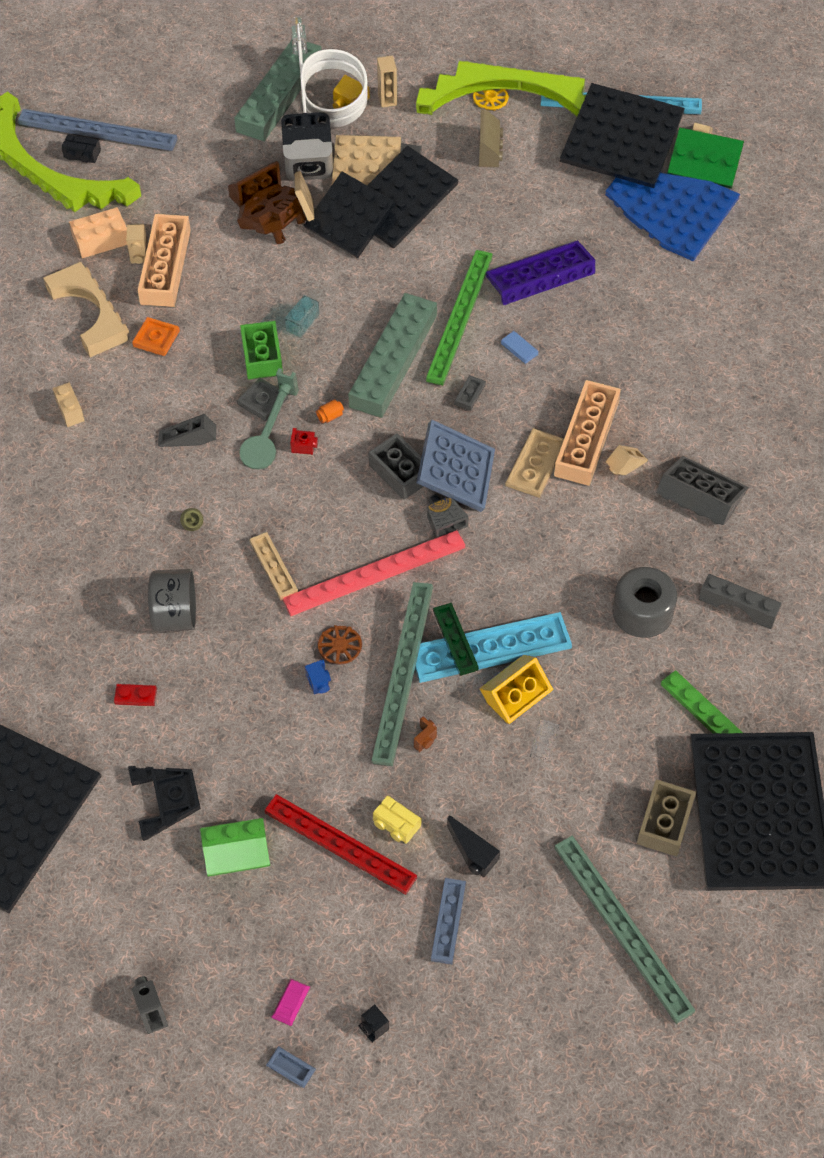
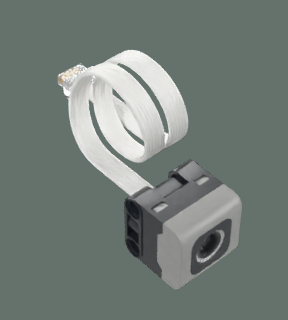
M295 17L294 26H291L293 54H299L303 113L287 114L281 119L286 177L292 181H295V173L301 171L304 180L330 178L333 174L330 128L348 125L363 113L367 104V74L364 66L355 56L337 49L317 51L311 54L303 63L302 54H307L306 27L302 25V17ZM340 69L354 75L361 83L363 90L354 102L345 107L324 109L314 105L308 99L305 93V86L308 79L318 71Z

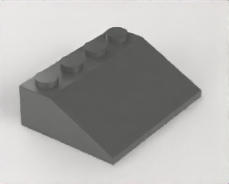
M682 456L663 474L656 493L664 499L678 503L680 507L694 511L699 516H705L716 524L724 525L749 487Z

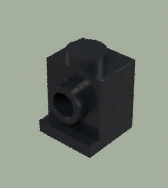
M375 1004L361 1015L362 1023L358 1027L371 1043L389 1030V1020Z

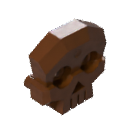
M276 184L256 192L240 207L237 222L241 229L256 230L257 233L261 234L272 233L276 244H282L286 241L282 229L295 218L297 224L305 223L307 218L295 194V188L285 185L282 187Z

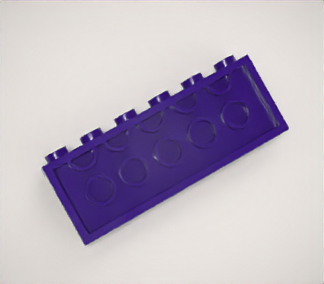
M577 240L487 271L486 278L501 295L502 304L507 305L595 274V259Z

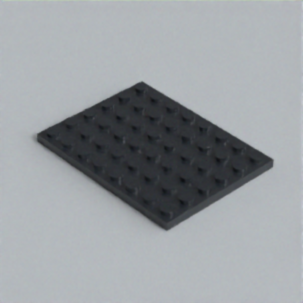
M0 724V909L10 913L102 776L101 773Z
M814 732L691 734L690 744L706 891L824 889V798Z

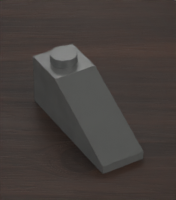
M205 414L196 416L160 430L158 446H198L216 440V424Z

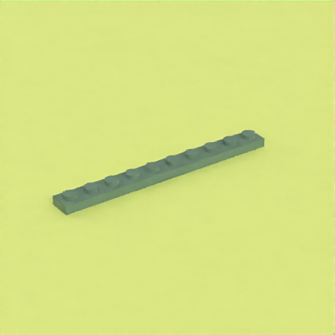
M413 582L372 756L373 764L393 766L433 591V585L429 583Z
M573 835L556 844L554 849L674 1022L678 1024L694 1014L695 1009Z

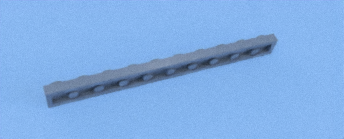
M23 109L18 118L19 125L173 151L177 142V135L28 109Z

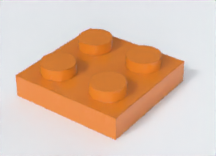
M147 317L132 341L133 347L165 356L180 332L179 326Z

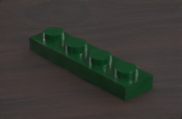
M452 602L434 607V616L459 676L478 671L479 666Z

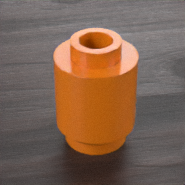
M333 399L320 406L316 410V415L322 424L325 422L329 423L342 416L344 408L340 401Z

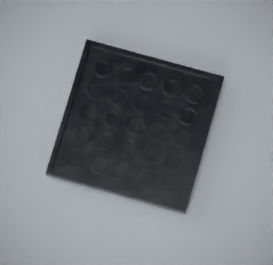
M591 83L560 156V162L655 188L685 108Z

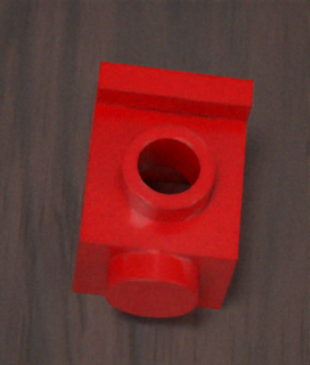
M293 428L290 441L291 453L313 455L314 448L318 447V437H315V432L300 431L297 428Z

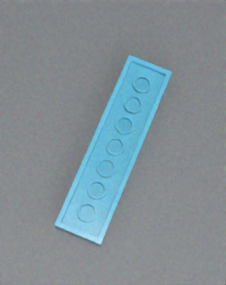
M561 612L465 633L479 669L514 662L522 655L536 657L572 648ZM444 638L420 644L415 666L419 683L459 674Z

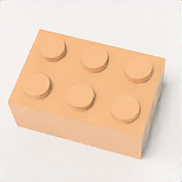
M118 207L69 221L73 239L82 258L127 245V227Z

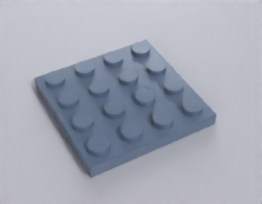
M431 420L427 427L416 483L482 512L486 505L495 449Z

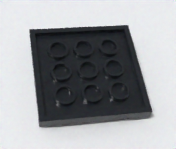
M341 171L315 208L314 220H307L304 227L354 257L359 258L396 203L394 200Z

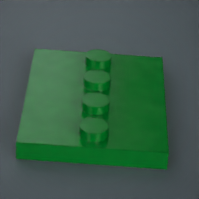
M679 128L667 174L711 181L732 189L744 141Z

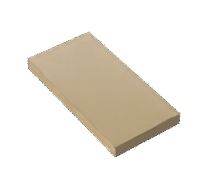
M533 428L505 486L540 498L555 468L564 439Z

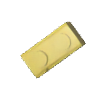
M386 796L373 812L375 826L380 830L386 829L389 831L391 837L397 842L403 841L408 843L421 827V818L390 796Z

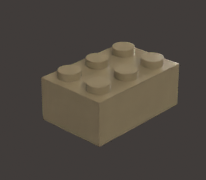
M656 779L637 844L677 857L696 791Z

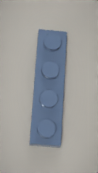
M445 878L431 961L453 964L466 881Z

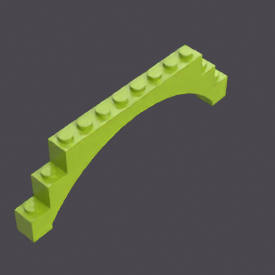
M459 61L455 76L439 74L436 90L430 88L419 89L416 111L417 113L432 115L442 105L466 94L491 89H513L535 93L555 100L577 117L586 95H583L585 79Z
M8 91L0 96V160H4L12 169L15 168L19 171L21 176H26L32 184H37L43 192L49 193L54 200L63 203L65 208L76 212L90 202L92 206L103 209L113 200L128 207L141 197L140 185L129 177L120 180L99 181L80 179L58 173L36 161L22 147L16 136L17 113L21 111L18 98Z

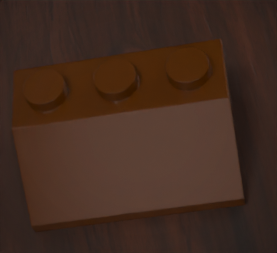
M279 162L269 163L228 185L229 197L241 207L256 192L276 184L281 186Z

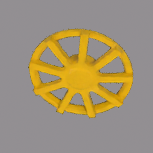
M493 89L484 90V95L477 92L473 93L474 104L486 110L496 111V109L505 107L509 99L508 92L505 89H500L498 92ZM503 91L506 94L505 96H497ZM476 96L482 97L483 99L477 100ZM497 99H505V101L501 102Z

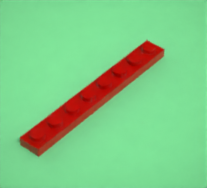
M277 794L265 809V814L405 895L417 879L415 873Z

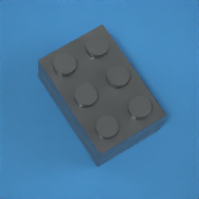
M398 433L368 452L369 466L403 500L424 487L416 483L421 456Z

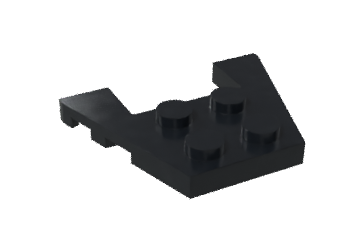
M128 766L132 786L153 781L160 816L139 821L143 841L148 840L201 809L192 769H154V767L136 768V766Z

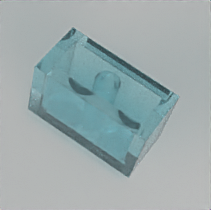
M303 295L285 317L286 331L301 338L320 315L319 302Z

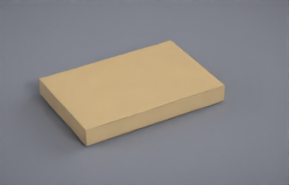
M301 171L295 173V194L307 220L311 221L314 220V200Z

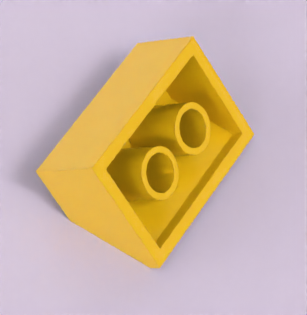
M522 655L479 688L488 705L507 724L513 722L553 690L537 658L528 655Z

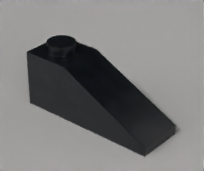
M449 815L447 818V828L467 866H469V870L475 875L480 874L482 877H485L498 862L500 851Z

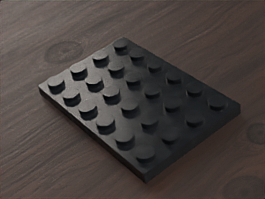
M407 145L367 185L396 203L374 236L390 247L395 248L458 185V179Z

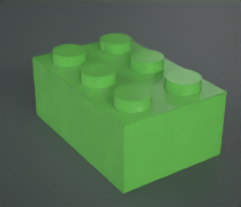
M269 321L240 325L248 380L276 376L278 368H281L283 371L276 322Z

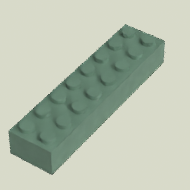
M292 38L235 116V129L237 133L265 142L301 91L297 38ZM301 40L303 63L311 54L322 50L319 45Z
M404 293L348 394L350 408L380 418L384 416L437 317L436 302Z

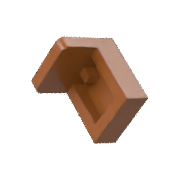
M424 716L420 718V728L423 731L414 738V748L418 752H421L424 748L428 749L433 744L434 739L437 738L435 723L430 719L427 720Z

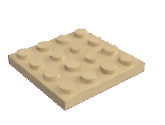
M336 135L332 184L341 171L368 185L401 152V137Z

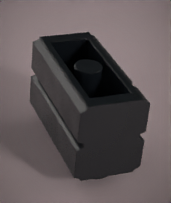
M67 134L62 144L64 158L80 160L84 163H95L101 151L98 139Z

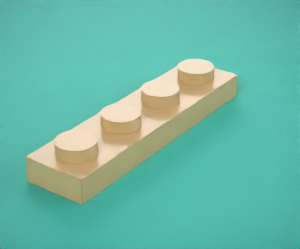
M266 532L251 538L250 544L280 601L284 597L298 592L268 533Z

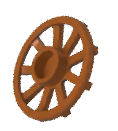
M334 625V627L327 629L325 632L323 631L318 641L320 655L332 664H347L355 660L362 649L361 636L350 626ZM338 630H346L344 635L340 637ZM335 631L336 638L330 636L329 633ZM349 632H351V633L355 636V637L346 639V637H347V635L349 634ZM324 637L332 641L331 643H322ZM358 640L359 647L349 643ZM322 647H332L325 654L322 651ZM347 649L356 650L357 653L351 657ZM333 652L337 653L336 661L327 657ZM344 653L348 660L339 662L340 654Z

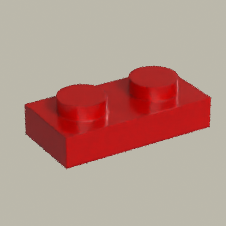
M116 684L114 704L155 706L157 687L156 685Z

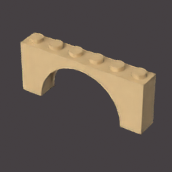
M82 262L43 278L46 289L53 300L61 297L76 296L90 300L100 309V315L96 323L88 331L80 335L82 345L89 357H93L128 341L127 334L129 330L126 324L121 323L118 312L115 313L113 311L112 303L106 300L104 291L102 289L99 290L96 279L91 278L90 270L88 267L85 268Z

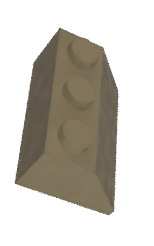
M481 108L479 167H499V161H502L503 151H499V149L503 148V139H500L503 138V128H500V120L485 108Z

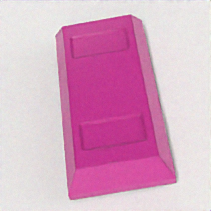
M290 978L271 1018L292 1026L310 986Z

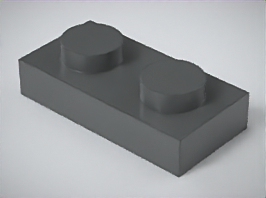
M469 375L456 397L454 405L471 411L483 391L486 381Z

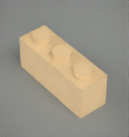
M393 56L377 58L378 97L381 107L396 106L397 68Z

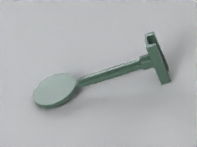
M278 368L276 376L279 393L262 434L248 438L240 447L241 461L251 469H264L275 460V445L268 438L285 397L288 394L296 396L299 391L295 372H292L291 376L283 374L281 368Z

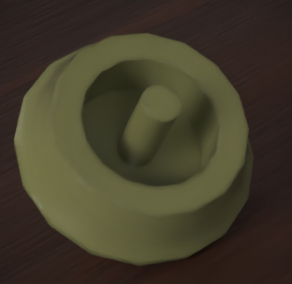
M195 508L186 509L180 518L181 525L188 531H195L201 528L204 520L202 513Z

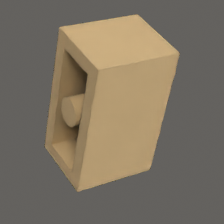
M144 224L127 225L126 241L130 261L137 264L144 263L148 247Z
M70 382L52 388L55 400L67 427L84 422L81 406Z

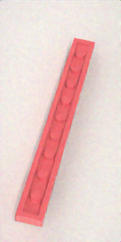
M456 530L283 598V602L290 616H293L465 548V543Z

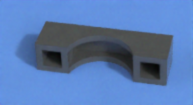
M708 574L699 596L700 601L715 607L725 604L736 606L744 610L751 617L752 622L772 629L782 604L779 601L712 574Z

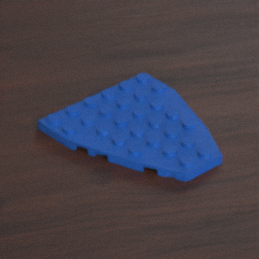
M660 173L655 188L615 178L605 194L614 202L616 207H620L624 211L623 214L627 219L641 230H646L650 238L658 240L662 248L693 262L740 197L739 193L711 181Z

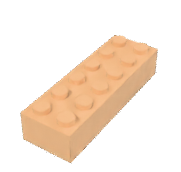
M155 214L138 287L140 305L175 307L191 231L189 216Z
M588 380L585 381L555 463L554 477L590 486L619 404L621 389Z

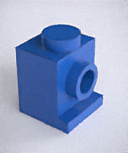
M324 660L306 665V677L314 695L328 692L330 690L328 682L331 681L328 670H325Z

